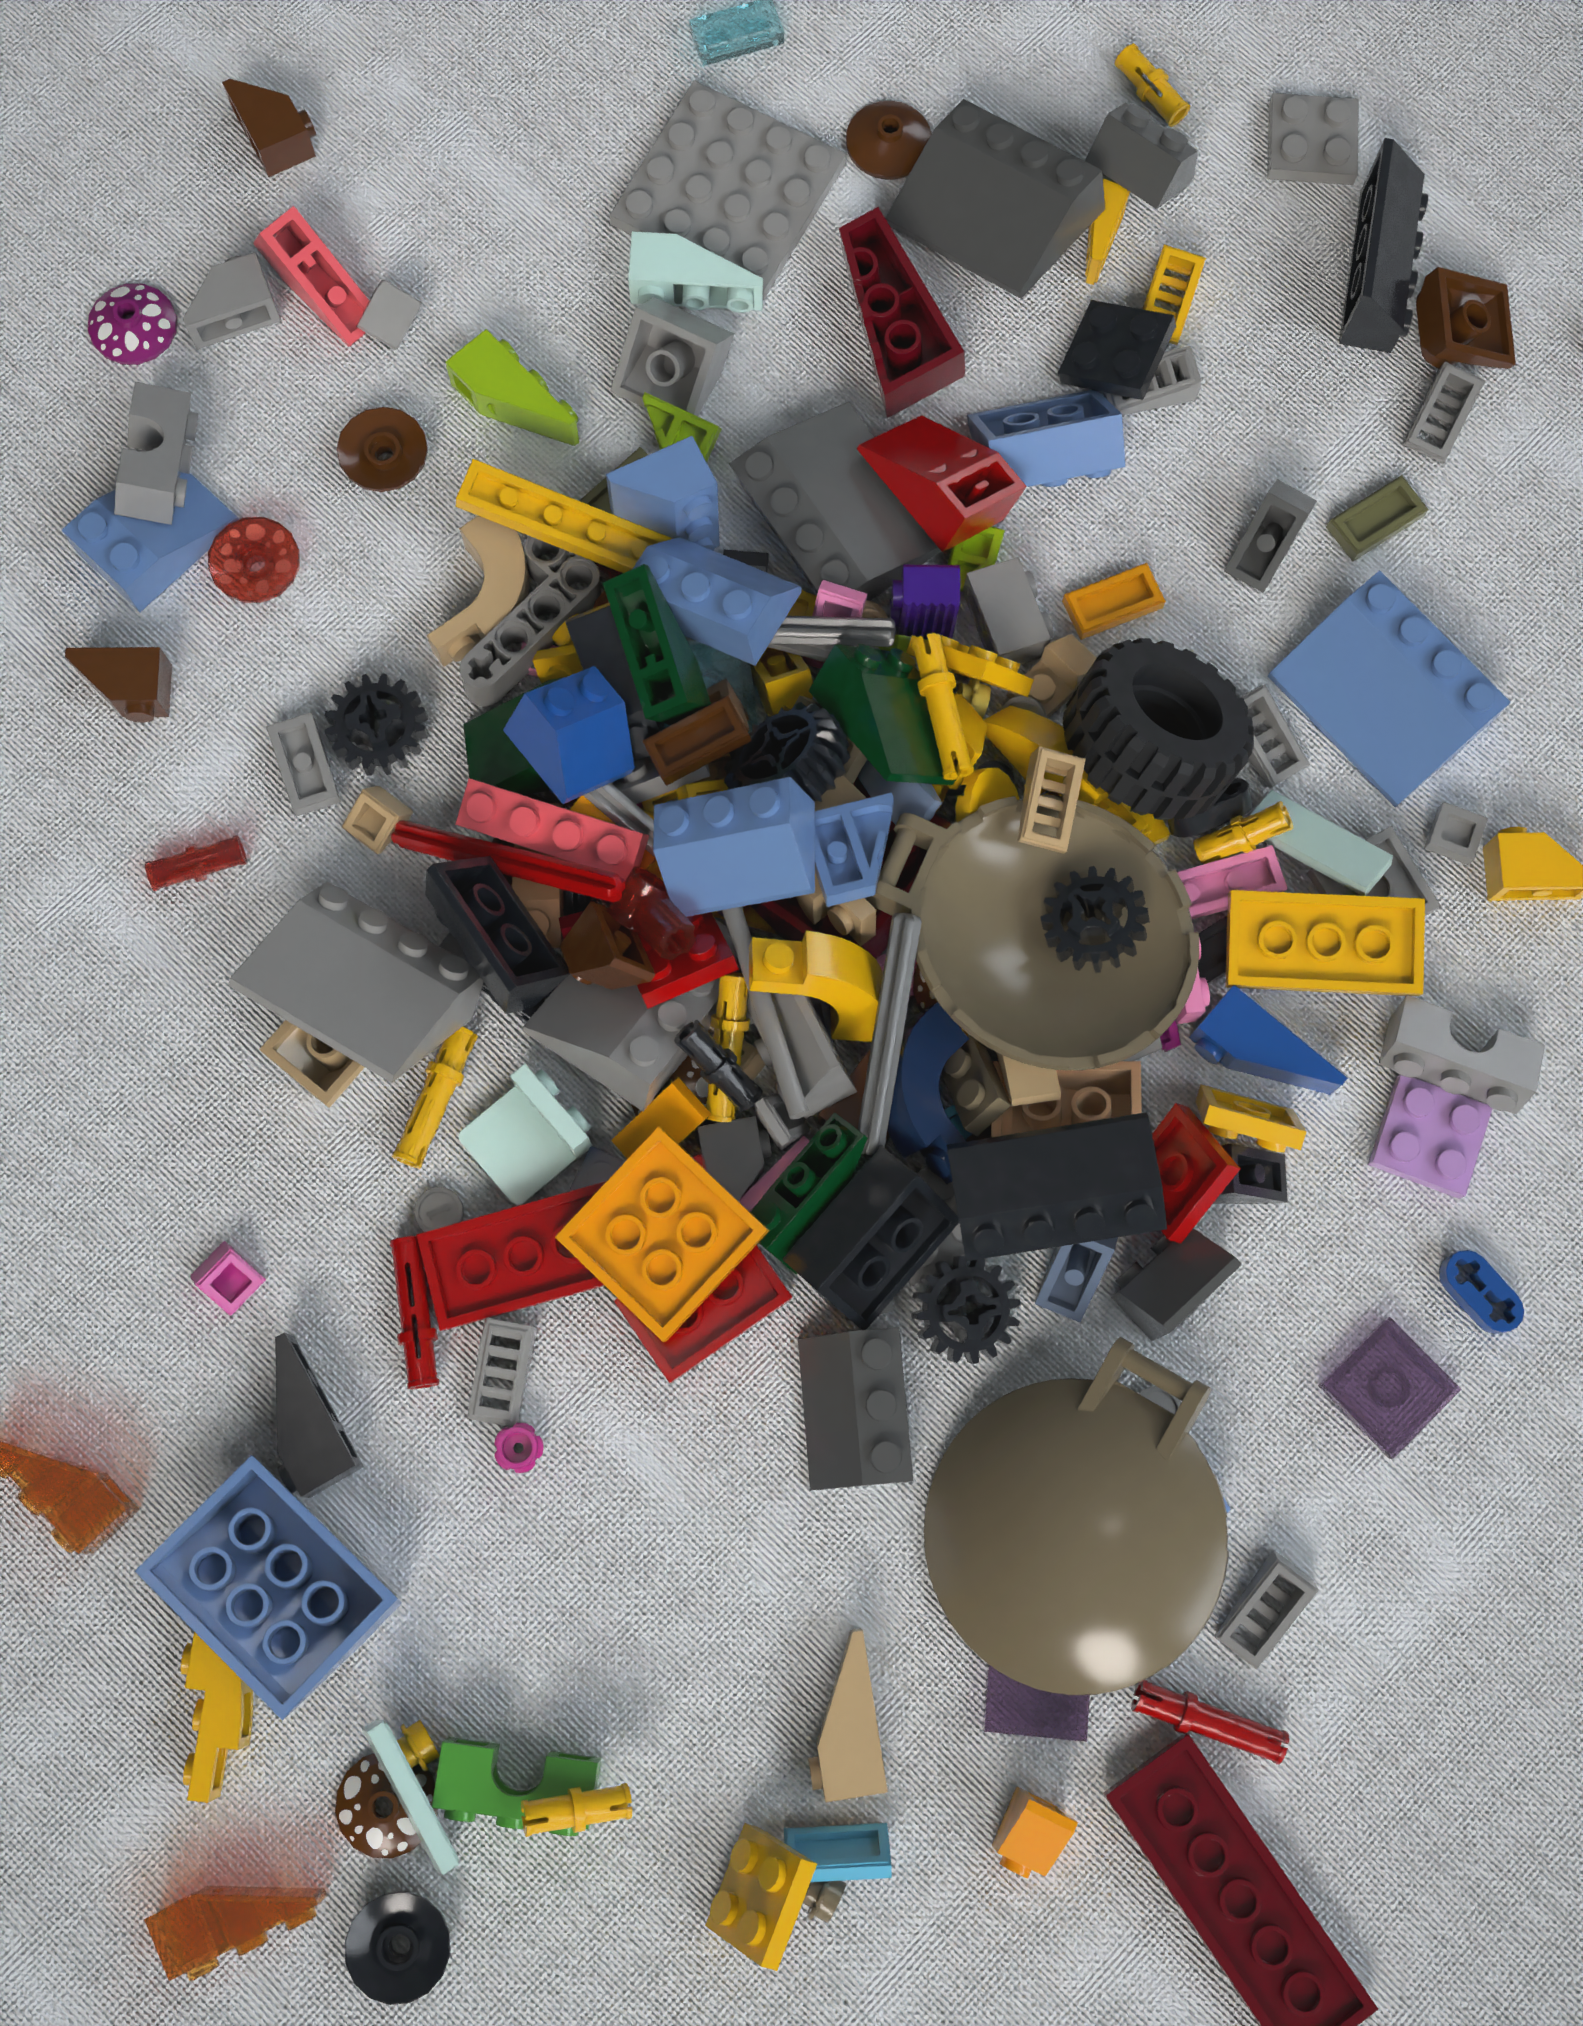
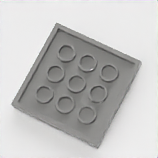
M694 80L610 213V225L632 235V231L678 234L763 278L764 300L846 165V153Z

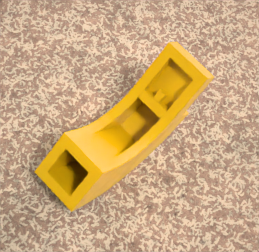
M812 931L805 932L802 942L752 937L749 945V991L803 995L820 999L830 1004L831 1039L872 1042L883 971L878 961L868 951L846 939Z

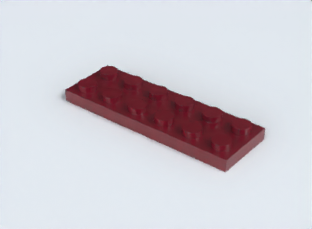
M1188 1733L1180 1735L1102 1793L1260 2026H1358L1379 2010Z

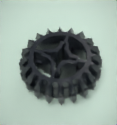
M802 702L795 704L792 709L783 706L778 714L772 716L768 713L762 723L759 725L752 724L753 730L749 733L752 741L729 753L732 760L727 762L724 767L727 773L724 783L729 790L791 777L814 802H822L821 796L827 790L836 788L834 780L846 773L843 765L851 758L847 751L850 743L846 738V733L840 727V723L826 709H820L815 703L805 706Z

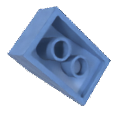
M180 473V478L187 480L184 508L175 506L172 525L115 515V490L95 499L61 530L77 554L139 612L144 610L240 522L239 518L191 473Z

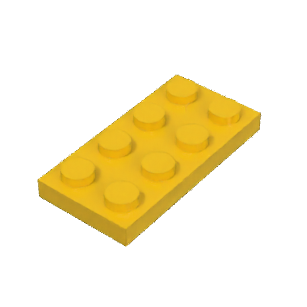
M1231 890L1228 893L1225 987L1231 988L1235 985L1238 988L1421 996L1424 987L1425 899Z

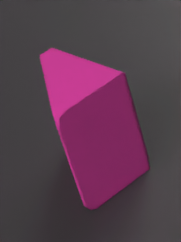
M226 1241L222 1242L190 1276L194 1285L230 1316L266 1281Z

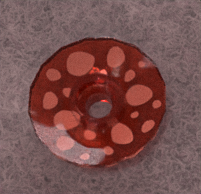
M245 517L228 524L215 536L208 551V570L216 587L229 598L243 603H264L280 596L293 584L300 568V550L292 533L279 522L265 517ZM257 562L265 563L262 569L250 571L253 564Z

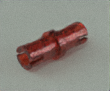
M236 835L233 838L199 848L196 844L185 847V852L155 861L145 862V871L152 889L157 891L160 888L190 879H195L196 882L207 880V874L247 864V857L241 839Z

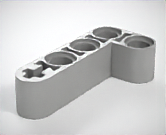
M531 536L527 537L524 547L530 577L539 586L462 659L459 670L465 695L470 702L483 707L492 706L499 702L529 673L528 669L533 665L532 659L536 652L549 649L555 643L552 640V636L566 619L575 614H581L593 609L595 601L601 595L600 574L598 567L593 561ZM546 553L556 555L555 558L548 561L538 559L540 555ZM576 582H586L590 585L582 590L570 587ZM545 612H553L558 615L549 621L538 618L539 615ZM525 642L527 644L522 650L517 652L505 649L511 643Z

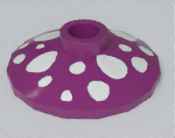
M126 283L109 289L96 300L88 317V333L94 347L106 359L121 365H140L156 359L169 348L177 331V316L171 301L159 289L146 284ZM134 313L131 318L123 319L126 315Z

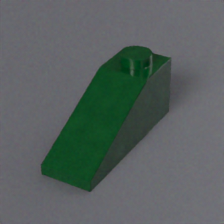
M645 564L640 565L604 582V589L645 719L674 724L710 705V698L698 661L649 566Z

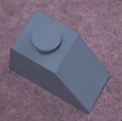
M1118 1237L1055 1247L1037 1294L1035 1305L1081 1322L1115 1251Z

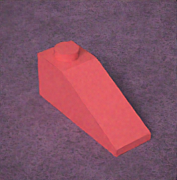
M294 206L260 232L253 244L280 278L350 347L365 334L364 331L356 326L369 299Z

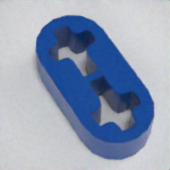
M1466 1250L1456 1252L1443 1260L1439 1268V1279L1442 1286L1482 1330L1491 1334L1510 1332L1520 1325L1524 1316L1522 1301L1482 1256L1476 1252ZM1455 1264L1459 1266L1471 1265L1473 1271L1469 1274V1277L1479 1288L1478 1290L1469 1281L1457 1282L1455 1277L1458 1275L1459 1270ZM1484 1295L1494 1304L1501 1301L1506 1304L1507 1308L1504 1310L1503 1315L1507 1321L1504 1319L1493 1321L1489 1315L1492 1313L1493 1307L1485 1299Z

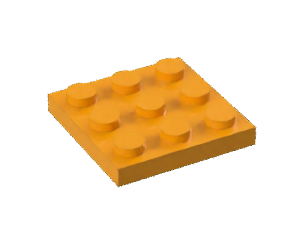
M658 1126L555 1238L662 1342H666L770 1230L671 1136Z

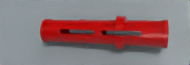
M417 1236L396 1238L390 1241V1246L392 1248L396 1294L401 1323V1333L397 1334L398 1345L404 1348L408 1379L407 1389L429 1388L439 1385L433 1341L438 1339L437 1329L431 1328L424 1264ZM409 1267L411 1270L415 1305L413 1307L408 1276ZM415 1318H417V1330L420 1343L421 1358L418 1357L417 1338L414 1325Z
M1147 1680L1139 1682L1135 1688L1133 1695L1139 1698L1138 1700H1132L1131 1710L1133 1712H1140L1173 1724L1174 1731L1185 1734L1192 1731L1271 1760L1278 1765L1285 1758L1288 1748L1282 1747L1281 1743H1289V1733L1287 1731L1277 1730L1198 1701L1197 1694L1189 1691L1179 1694L1149 1683Z

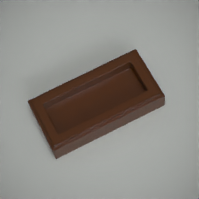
M727 695L644 739L643 743L661 779L668 786L752 740Z

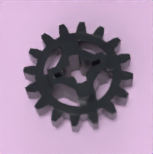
M384 673L381 674L378 683H372L367 674L362 675V686L356 688L349 681L344 683L348 694L345 697L333 694L331 699L337 707V711H325L324 715L328 723L333 725L324 731L329 742H335L331 748L337 758L346 756L345 762L351 770H354L362 763L367 776H372L376 766H381L386 775H391V764L396 761L402 767H408L409 764L405 755L408 752L420 755L422 750L416 739L428 738L429 734L426 726L421 724L428 720V715L424 707H418L421 704L418 693L413 691L407 694L408 688L402 679L391 686L387 674ZM381 699L390 700V701H393V702H395V703H394V704H387L386 702L382 701ZM375 712H377L380 719V728H378V738L373 730L374 722L376 721L374 716ZM365 744L372 748L373 751L364 750L357 746Z
M1095 866L1089 867L1088 877L1081 878L1076 871L1070 872L1072 883L1066 886L1063 883L1056 882L1054 889L1057 898L1045 897L1043 901L1048 914L1040 916L1043 930L1048 931L1044 934L1048 947H1057L1055 951L1060 962L1073 956L1074 968L1078 971L1083 968L1086 962H1092L1095 973L1101 972L1102 962L1107 960L1115 968L1120 967L1119 955L1124 952L1132 957L1137 954L1133 940L1146 941L1147 939L1146 928L1143 924L1149 923L1150 917L1148 908L1143 907L1146 904L1143 891H1133L1134 884L1130 876L1117 882L1116 871L1111 867L1104 877L1098 876ZM1125 907L1128 911V917L1123 927L1120 925L1119 918L1123 915L1122 909ZM1068 911L1072 919L1067 923L1068 929L1064 931L1063 920Z
M956 1255L953 1256V1268L945 1261L936 1262L935 1267L938 1276L923 1274L920 1279L928 1288L926 1292H913L912 1296L915 1300L922 1302V1310L911 1313L912 1319L923 1320L925 1326L917 1333L918 1337L921 1339L934 1338L930 1347V1351L934 1354H940L948 1348L947 1360L958 1363L963 1352L967 1362L972 1364L979 1363V1351H982L987 1357L994 1358L997 1356L994 1343L997 1341L1003 1344H1010L1012 1340L1005 1332L1007 1326H1019L1020 1323L1018 1319L1010 1316V1309L1020 1306L1021 1302L1018 1299L1008 1298L1007 1292L1013 1288L1015 1283L1013 1280H998L1002 1271V1267L999 1265H991L984 1270L985 1259L972 1260L968 1267L965 1256ZM973 1277L981 1280L989 1288L993 1296L988 1297L978 1289L977 1280H974ZM948 1283L949 1291L942 1301L937 1303L941 1290ZM966 1302L983 1305L982 1308L974 1309V1312L967 1313L966 1317L948 1313L950 1310H957L958 1307L965 1305ZM995 1316L991 1327L984 1334L983 1328L990 1318ZM946 1322L954 1328L955 1337L958 1338L959 1342L946 1335L939 1323Z

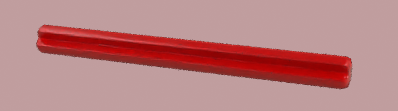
M406 820L399 821L396 824L395 831L391 833L392 842L398 844L400 848L451 861L491 856L502 874L609 902L619 901L622 898V891L626 888L625 879L614 872Z

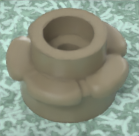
M843 1881L810 1882L803 1904L809 1906L807 1918L812 1920L815 1916L828 1923L841 1900L846 1883Z

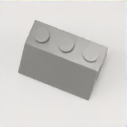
M748 992L746 1017L750 1019V1025L755 1023L762 1037L754 1041L765 1065L770 1067L772 1062ZM770 993L809 1110V1114L804 1116V1118L806 1119L856 1093L857 1090L810 997ZM777 1081V1082H775V1086H776V1089H777V1091H778V1093H779L781 1099H782L783 1102H784V1099H783V1096H782V1093H781V1090H780V1087H779V1084H778V1081Z

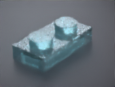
M756 0L689 19V31L702 66L784 44V30L772 0Z

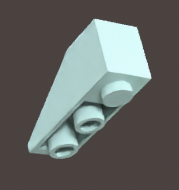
M632 231L628 275L631 304H642L656 297L673 306H684L691 310L721 308L730 309L738 313L750 310L762 311L763 278L678 234Z

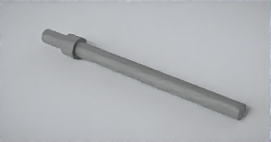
M742 907L722 910L749 991V945L752 937ZM749 991L790 1119L802 1118L809 1114V1110L771 994L768 992Z

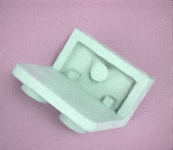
M526 1064L510 1075L515 1086L459 1133L461 1144L515 1206L526 1204L589 1151L592 1146L589 1137L585 1134L591 1129L586 1119L573 1105L568 1110H565L554 1098L560 1090L542 1069L534 1074Z

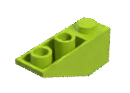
M485 329L445 361L451 385L480 415L572 446L579 443L577 429L579 419L573 408L563 399L557 401L548 392L549 388L537 371L534 369L527 371L519 363L517 353L506 340L501 339L498 341Z

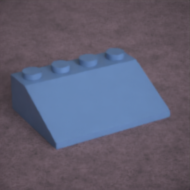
M1380 570L1346 598L1268 674L1273 683L1395 808L1486 729L1511 703Z
M253 1455L135 1570L281 1720H284L347 1660L402 1603Z

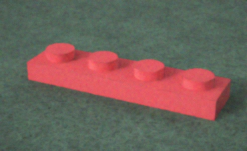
M470 778L468 779L455 825L566 861L614 872L621 878L636 882L649 839L648 834Z

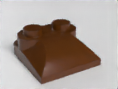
M1437 267L1426 275L1422 289L1416 298L1420 348L1425 361L1437 369L1444 362L1451 365L1460 362L1504 369L1514 367L1516 361L1507 284Z

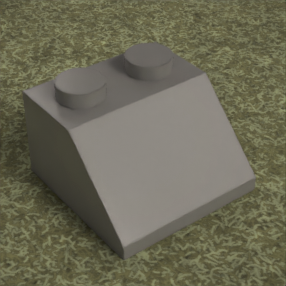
M654 297L635 307L610 392L644 408L646 407L642 397L644 392L698 416L721 376L734 333Z

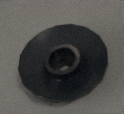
M408 1891L385 1893L368 1902L352 1920L345 1940V1964L353 1983L370 1999L387 2005L411 2003L428 1994L444 1975L451 1955L450 1931L441 1911L427 1898ZM404 1935L409 1939L410 1949L408 1952L401 1954L393 1949L392 1939L394 1936Z

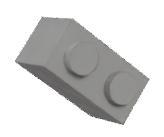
M1019 557L967 573L963 595L984 649L1019 664L1041 658L1045 646L1050 643L1051 638L1054 636L1053 626L1046 611L1040 612L1035 599L1038 595L1035 579L1030 571H1024Z

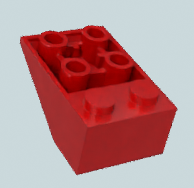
M922 415L865 441L857 447L859 453L941 552L1003 521L1027 487L997 451Z

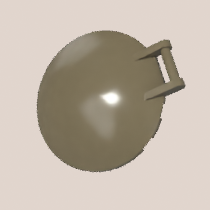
M1044 795L1045 797L1061 801V796ZM1015 796L982 805L976 812L963 818L958 823L954 822L948 829L911 813L901 814L894 827L896 837L880 871L876 894L865 899L873 907L892 916L895 913L903 912L914 914L921 918L922 923L916 953V961L921 974L941 1007L970 1036L1001 1055L1024 1064L1054 1070H1086L1115 1064L1134 1056L1157 1040L1176 1020L1189 998L1196 978L1199 961V934L1194 932L1189 911L1192 903L1175 869L1169 871L1164 862L1153 851L1155 844L1137 828L1103 808L1077 800L1068 849L1063 854L1018 842L1023 799L1016 800ZM1042 806L1037 807L1036 813L1059 818V811ZM1034 823L1033 832L1056 837L1057 828ZM913 845L927 850V853L909 893L895 886ZM1090 866H1095L1098 876L1102 877L1105 876L1110 867L1114 868L1117 882L1130 876L1133 879V891L1142 890L1144 893L1146 904L1143 907L1148 908L1150 922L1143 924L1147 933L1146 941L1133 940L1137 954L1132 957L1124 952L1119 955L1121 966L1115 968L1109 960L1103 961L1102 969L1099 973H1095L1092 962H1086L1080 971L1075 970L1072 961L1073 956L1060 962L1055 951L1057 947L1049 948L1046 943L1044 934L1048 931L1043 930L1040 916L1048 914L1043 903L1044 898H1057L1054 884L1060 882L1066 886L1072 883L1070 872L1076 871L1081 878L1088 877ZM1125 907L1122 909L1123 915L1119 918L1120 925L1123 927L1128 917V911ZM1068 911L1063 920L1064 931L1068 929L1067 923L1072 919Z
M1119 1337L1112 1345L1094 1380L1067 1378L1033 1383L1013 1390L996 1399L977 1413L956 1435L944 1453L934 1474L925 1509L924 1547L928 1572L942 1610L953 1628L981 1659L997 1671L1017 1682L1051 1693L1095 1695L1113 1692L1136 1685L1171 1665L1195 1641L1210 1619L1220 1597L1226 1576L1229 1558L1226 1517L1228 1516L1223 1494L1216 1475L1212 1472L1197 1442L1189 1434L1210 1395L1211 1387L1198 1380L1194 1381V1383L1189 1382L1135 1351V1345L1122 1337ZM1124 1369L1129 1370L1181 1400L1182 1402L1177 1412L1173 1414L1119 1383L1118 1380Z

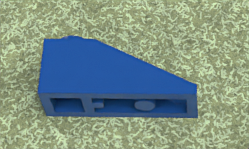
M1235 985L1229 989L1189 1036L1196 1043L1194 1048L1201 1057L1215 1065L1219 1062L1227 1069L1329 1095L1341 1087L1348 1079Z

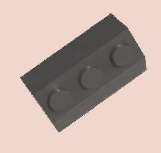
M899 1327L847 1331L798 1339L810 1491L912 1482L913 1470Z

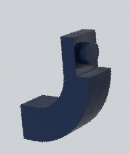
M937 1001L914 1015L904 1026L887 1131L903 1158L920 1151L925 1157L930 1170L948 1184L952 1182L946 1145L966 1142V1140L944 1111L939 1094V1080L946 1061L969 1038Z

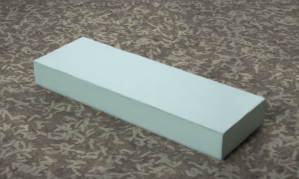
M1272 789L1250 814L1258 813L1282 801L1283 806L1285 805L1292 819L1293 829L1264 840V842L1273 845L1278 850L1361 896H1367L1392 865L1393 855Z
M376 1719L363 1727L362 1731L434 1868L444 1875L458 1866V1861L460 1860L388 1723Z

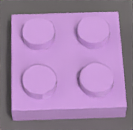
M1399 1074L1395 1078L1368 1165L1458 1199L1466 1196L1493 1108L1460 1094L1448 1093L1441 1087L1422 1080Z

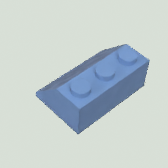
M1088 390L967 415L972 440L997 451L1027 487L1039 484L1045 487H1057L1066 484L1069 478L1084 475L1088 478H1101L1110 475L1113 469L1126 467L1122 413L1099 391Z
M693 436L606 474L611 514L673 539L681 537L713 551L716 547L720 546L717 481Z
M681 537L647 546L633 567L634 569L643 564L649 566L684 636L754 666L758 663L802 592L801 586Z
M791 777L654 805L653 852L674 914L682 918L815 893V802Z

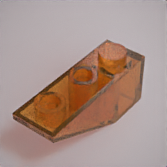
M0 1438V1477L7 1479L10 1476L22 1490L18 1494L20 1501L36 1516L44 1514L55 1527L51 1531V1535L67 1552L73 1553L76 1550L78 1554L95 1553L140 1510L107 1473Z
M205 1886L158 1910L144 1920L168 1980L171 1981L186 1973L190 1982L219 1967L220 1964L217 1956L233 1948H236L238 1956H241L269 1941L266 1934L267 1930L284 1922L289 1931L316 1917L318 1914L314 1906L318 1905L328 1895L325 1888Z

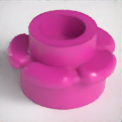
M516 1423L512 1428H503L497 1434L494 1442L497 1447L495 1452L497 1463L505 1470L514 1469L516 1473H525L533 1469L536 1465V1459L542 1456L544 1450L542 1438L536 1436L535 1429L526 1423ZM517 1443L523 1445V1451L520 1453L514 1451V1446Z

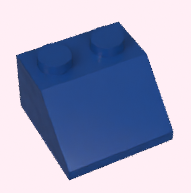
M595 666L525 693L503 729L562 804L631 774L635 768L625 702Z

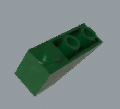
M835 1112L750 1211L770 1230L760 1240L759 1244L796 1275L798 1273L782 1260L783 1257L826 1210L829 1203L851 1181L868 1139Z

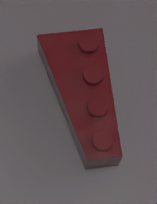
M876 207L841 226L839 233L847 273L886 416L889 418L965 377V352L879 207Z

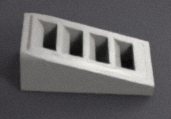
M1191 346L1164 353L1143 400L1130 397L1129 399L1122 400L1120 395L1103 392L1104 397L1122 413V416L1195 401L1201 388V378ZM1175 372L1178 373L1180 380L1179 382H1177L1174 374ZM1155 376H1162L1165 387H1158Z
M1444 362L1438 369L1403 445L1444 464L1485 380ZM1444 386L1463 395L1462 402L1440 392L1442 387ZM1435 401L1457 410L1456 415H1450L1433 407ZM1428 415L1450 425L1448 432L1426 422ZM1420 431H1425L1444 440L1441 448L1418 438Z
M1265 684L1239 697L1244 699L1248 709L1253 707L1257 713L1252 717L1253 727L1263 722L1268 728L1261 734L1254 735V747L1248 760L1269 788L1276 786L1310 765ZM1275 738L1279 745L1264 752L1261 745ZM1286 753L1290 760L1274 769L1270 761Z
M779 1093L764 1097L754 1103L758 1119L764 1128L767 1129L774 1144L781 1150L811 1132V1127L804 1117L790 1119L787 1108Z
M485 1318L467 1419L513 1427L514 1424L518 1423L537 1335L535 1327ZM496 1336L520 1340V1349L495 1346ZM492 1356L517 1361L516 1370L490 1366ZM488 1376L514 1381L512 1391L486 1386ZM483 1396L510 1401L509 1411L482 1406Z
M1273 1550L1215 1633V1638L1257 1670L1319 1591L1316 1583L1307 1574ZM1278 1575L1295 1587L1291 1595L1273 1582ZM1265 1592H1268L1284 1605L1280 1612L1261 1599ZM1252 1608L1272 1622L1268 1629L1248 1615ZM1240 1624L1261 1639L1256 1647L1235 1631Z

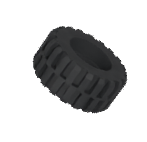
M1139 638L1133 641L1126 640L1113 644L1112 647L1105 649L1098 655L1066 704V710L1063 713L1064 737L1067 749L1074 752L1072 755L1086 759L1084 770L1088 774L1087 780L1096 789L1101 787L1109 794L1108 799L1118 805L1122 802L1131 807V812L1142 816L1150 813L1153 814L1154 819L1169 820L1175 817L1176 820L1206 812L1222 796L1246 765L1248 758L1252 754L1254 727L1252 717H1247L1248 706L1244 699L1237 697L1235 694L1236 687L1229 679L1224 680L1217 674L1218 669L1209 662L1207 664L1196 658L1197 654L1186 648L1181 651L1174 648L1173 643L1163 640L1153 643L1150 638Z

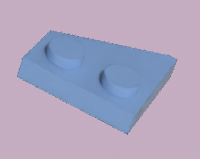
M892 793L815 811V873L827 907L876 894L893 814L894 798Z

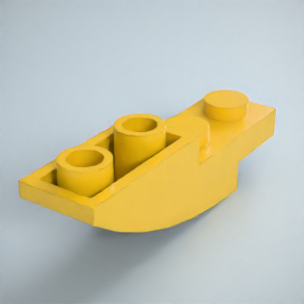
M1009 705L984 719L987 723L986 736L1025 780L1031 753L1039 746L1070 755L1074 753L1073 750L1067 749L1064 737L1065 731L1061 725L1031 711ZM1083 770L1078 800L1113 813L1142 833L1149 824L1139 814L1131 812L1130 806L1122 802L1118 805L1108 799L1109 794L1101 787L1096 789L1087 780L1088 774ZM1048 772L1044 773V779L1063 783V776ZM1041 789L1040 794L1044 793L1047 790Z
M194 1632L193 1642L187 1643L183 1651L181 1674L187 1675L186 1689L203 1690L205 1695L204 1699H198L193 1713L192 1729L193 1731H198L195 1753L190 1752L186 1759L183 1784L189 1786L187 1801L209 1803L221 1796L228 1749L239 1750L250 1745L253 1720V1690Z

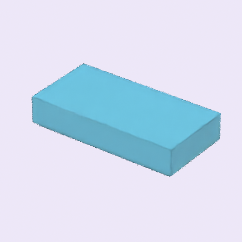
M887 1823L784 1828V1843L817 1863L811 1882L892 1878Z

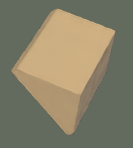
M286 1020L259 1049L297 1083L329 1108L365 1068Z

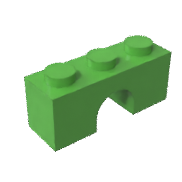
M448 1737L442 1741L432 1808L444 1809V1818L449 1820L474 1822L476 1814L495 1816L497 1826L523 1829L521 1816L525 1815L521 1812L522 1800L530 1801L568 1794V1788L580 1787L582 1792L597 1789L601 1758L550 1751L546 1755L541 1782L529 1790H515L506 1785L498 1773L497 1760L500 1744ZM572 1828L549 1831V1833L563 1836L579 1835V1832L574 1833Z

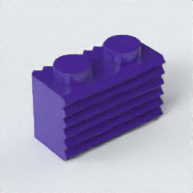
M903 564L901 580L892 581V599L889 602V618L894 620L895 627H897V635L912 637V635L916 637L922 636L923 639L928 640L927 634L936 633L951 639L953 638L960 606V565Z

